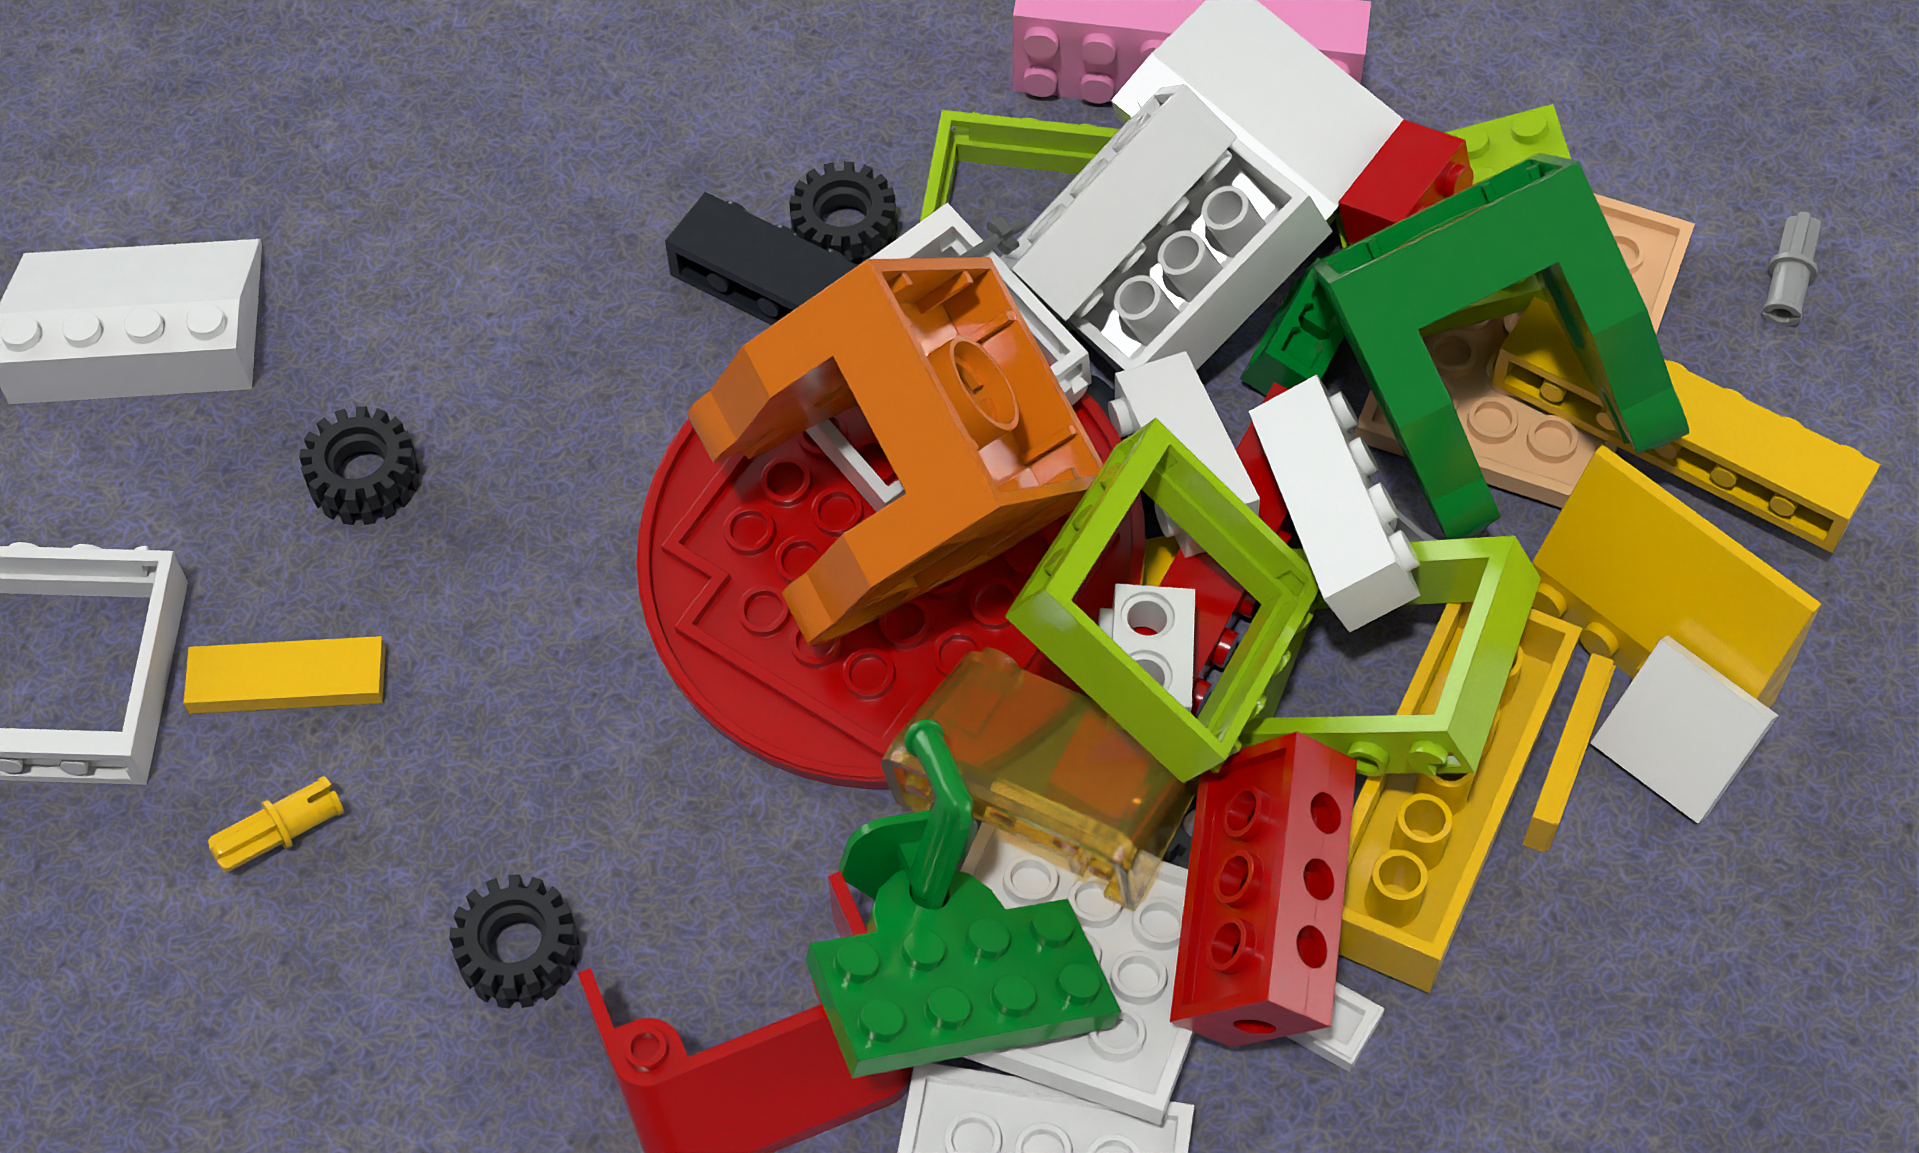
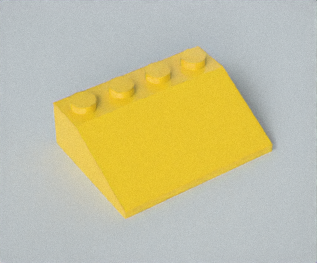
M1603 444L1594 452L1532 561L1533 566L1541 577L1532 607L1535 610L1581 627L1582 631L1579 638L1585 649L1590 654L1595 653L1614 660L1613 663L1631 676L1632 681L1660 639L1670 636L1768 708L1776 701L1821 606V603Z

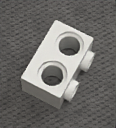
M1115 584L1112 609L1100 608L1098 626L1191 713L1195 589ZM1135 627H1148L1155 630L1158 634L1145 636L1136 633L1132 629ZM1094 701V706L1101 707ZM1106 712L1105 732L1129 734Z

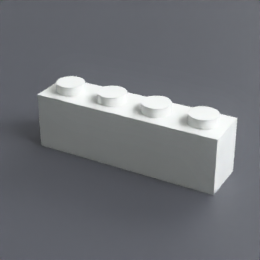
M1315 375L1250 410V416L1322 596L1347 630L1352 632L1421 596L1410 571L1420 566L1419 560L1403 531L1400 530L1394 533L1390 522L1399 518V514L1383 484L1380 482L1373 485L1370 475L1379 471V468L1363 438L1359 436L1354 439L1350 430L1359 426V422L1344 394L1340 391L1331 396L1319 377Z

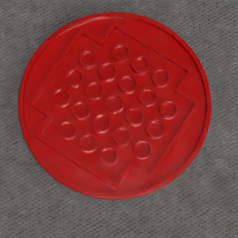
M1086 391L1071 406L1104 465L1115 446L1122 441L1102 408ZM859 404L829 418L832 424L887 486L898 480ZM688 418L668 446L653 476L644 502L638 531L636 566L639 596L644 618L657 653L676 687L702 718L718 733L743 751L776 768L797 776L835 786L862 789H905L931 785L918 757L911 755L904 746L906 732L917 721L933 719L941 725L944 731L943 739L948 745L963 777L1000 763L1031 746L1061 724L1088 697V694L1005 617L1074 509L992 560L892 609L846 635L818 646L808 647L788 608L782 591L793 581L805 574L842 534L875 514L876 511L806 431L795 435L779 446L754 458L748 459L739 451L713 464ZM1140 492L1071 599L1097 625L1100 608L1112 609L1115 584H1143L1146 540L1145 517Z

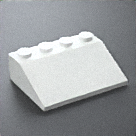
M1205 0L1146 59L1112 100L1114 116L1125 125L1159 87L1185 83L1238 135L1237 138L1308 193L1329 226L1340 214L1338 201L1403 120L1402 117L1257 0Z
M1238 138L1227 148L1232 154V158L1226 166L1208 182H1205L1200 177L1184 194L1189 200V204L1183 212L1164 228L1157 223L1141 240L1147 248L1140 258L1123 273H1119L1114 269L1098 286L1104 294L1096 305L1082 318L1077 319L1072 314L1065 321L1117 372L1184 351L1187 352L1195 370H1197L1332 233V229L1310 195Z
M250 239L24 253L0 301V388L8 403L20 404L252 389L262 253L261 240Z

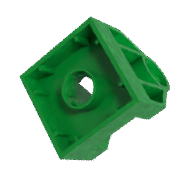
M1539 152L1311 264L1370 389L1446 540L1470 538L1501 518V515L1483 477L1451 398L1418 330L1528 276L1535 274L1552 313L1624 444L1631 443L1634 451L1638 453L1660 448L1690 433L1687 419L1673 387L1647 307L1579 161Z

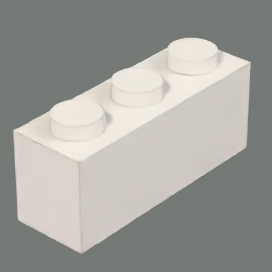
M1184 351L1115 373V400L1108 402V412L1111 423L1120 438L1129 437L1154 418H1157L1259 517L1260 498L1187 352ZM1155 503V512L1162 532L1167 538L1175 536L1185 558L1205 552L1188 533Z

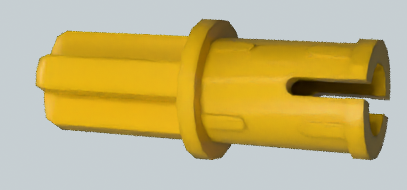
M322 776L316 782L274 804L267 799L261 802L262 810L211 836L208 840L209 849L219 867L224 872H230L281 844L285 849H288L293 845L291 839L334 816L342 815L344 813L343 806L335 790L330 792L329 789L332 786L329 780Z

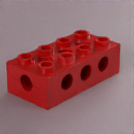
M1296 731L1242 748L1226 758L1219 772L1212 773L1210 770H1207L1200 774L1170 1023L1229 1047L1331 1027L1357 760Z

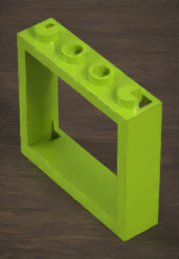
M942 110L920 222L946 203L949 204L957 161L1079 174L1120 129L1098 127L1091 124H1070L1042 121L1034 118H1014L985 115L977 112L967 113ZM1057 319L1067 330H1074L1065 321Z
M1154 418L1115 446L1005 617L1178 780L1184 783L1207 770H1210L1212 773L1219 772L1226 758L1240 751L1241 742L1237 738L1243 727L1264 707L1267 697L1263 694V691L1269 680L1276 676L1288 663L1291 652L1287 647L1294 635L1299 633L1313 617L1308 609L1320 588L1312 568L1157 418ZM1141 489L1261 604L1197 719L1071 601Z
M1516 536L1410 542L1420 563V566L1410 571L1421 596L1404 605L1473 602L1434 715L1273 718L1310 624L1309 621L1299 633L1294 635L1287 647L1291 652L1288 663L1276 676L1269 680L1263 694L1267 697L1264 707L1243 727L1237 738L1241 742L1240 749L1298 731L1357 760L1356 774L1376 777L1383 774L1421 773L1428 776H1435L1436 773H1476L1541 580L1540 575ZM1304 548L1292 549L1310 566ZM1320 589L1308 609L1312 615L1315 609L1330 608L1324 600ZM1452 752L1454 756H1448V753Z

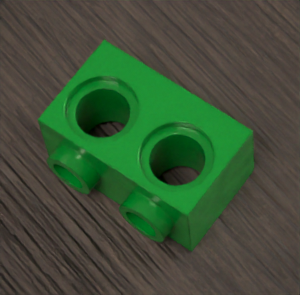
M1312 265L1291 285L1239 378L1267 395L1274 382L1291 389L1315 375L1321 380L1345 336Z

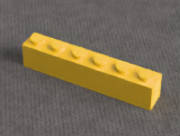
M1534 296L1500 347L1491 384L1555 416L1567 420L1573 425L1605 441L1607 440L1831 553L1834 552L1864 500L1881 464L1863 456L1858 450L1850 446L1840 445L1805 428L1795 419L1780 416L1747 400L1739 392L1722 388L1689 372L1681 364L1665 360L1687 419L1690 433L1660 448L1636 453L1631 443L1624 444L1620 439L1598 394L1552 313L1549 304Z

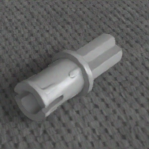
M1799 212L1798 216H1789L1787 218L1778 254L1773 256L1769 262L1768 270L1772 275L1767 301L1762 310V315L1768 322L1790 327L1797 325L1801 321L1802 307L1808 284L1815 280L1818 272L1814 258L1822 229L1820 220L1811 217L1809 212Z

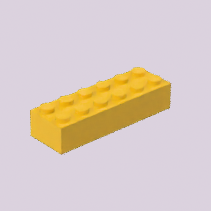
M1473 602L1447 603L1396 715H1434ZM1531 608L1476 773H1436L1435 776L1421 773H1401L1367 777L1352 810L1338 955L1430 993L1567 674L1582 631L1581 627ZM1452 752L1448 753V756H1454Z

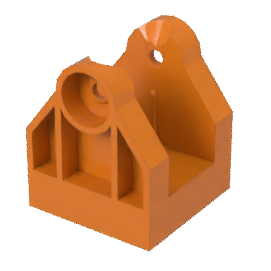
M991 257L867 259L744 344L711 390L698 399L687 411L688 418L713 464L739 451L748 459L759 456L816 424L859 404L902 484L906 494L842 534L805 574L793 581L782 591L788 608L808 647L818 646L846 635L892 609L1002 554L1076 508L1103 466L1100 457Z

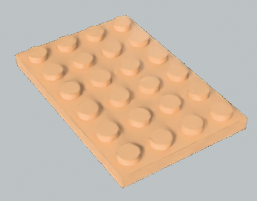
M1594 193L1647 307L1655 334L1657 335L1695 223ZM1524 311L1423 336V342L1451 398L1487 484L1563 508L1594 452L1602 444L1612 452H1616L1617 445L1607 440L1605 441L1573 425L1571 422L1491 384L1500 347ZM1370 390L1358 420L1359 426L1355 427L1354 439L1361 436L1369 446L1405 457Z

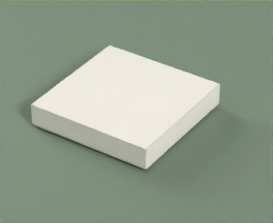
M1666 636L1660 639L1591 741V744L1699 824L1709 815L1779 715L1673 638Z

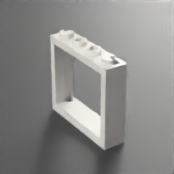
M946 203L870 259L954 258L961 256L983 240ZM991 250L982 257H991L1044 357L1051 365L1050 368L1071 405L1075 404L1084 395L1088 385L1092 383L1089 353ZM829 419L805 430L876 512L906 494L899 479L887 486Z
M25 542L0 546V593L150 597L122 732L0 728V780L147 785L188 581L174 551L149 550L148 546H140L134 550L102 549L89 544H78L71 548L38 547Z

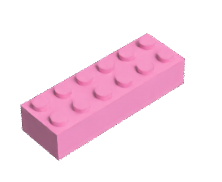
M1016 0L1013 12V91L1027 92L1038 97L1053 95L1085 99L1092 103L1112 102L1113 98L1146 59L1205 0ZM1257 0L1361 84L1371 1Z

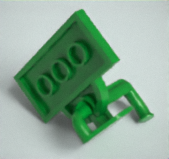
M933 719L917 721L908 729L904 738L905 748L911 755L918 757L936 795L932 810L882 817L864 824L847 840L839 864V871L845 882L875 900L867 924L868 933L810 943L805 958L852 1078L1113 1028L1121 1012L1068 899L1005 909L989 887L972 875L956 870L957 864L962 862L969 854L978 824L972 813L973 798L948 745L943 739V728Z

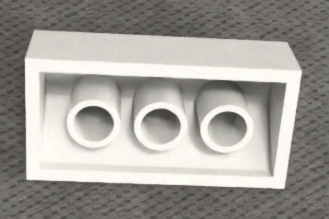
M1185 83L1159 87L1017 239L1019 241V248L1008 255L1003 254L1000 259L1056 319L1066 321L1072 314L1077 319L1082 318L1103 296L1104 292L1098 286L1114 269L1119 273L1125 272L1144 253L1147 246L1141 240L1157 223L1163 228L1168 226L1183 212L1189 204V200L1184 194L1200 177L1205 182H1208L1226 166L1232 158V154L1227 148L1237 139L1238 135Z

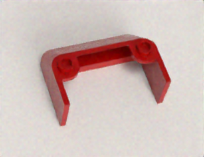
M841 872L828 875L833 922L840 938L868 933ZM591 968L578 972L592 1020L643 1153H774L890 1106L899 1101L910 1087L912 1067L855 1078L851 1077L813 979V988L820 1005L688 1057L677 1031L670 1024L660 1019L642 1018L614 1028Z

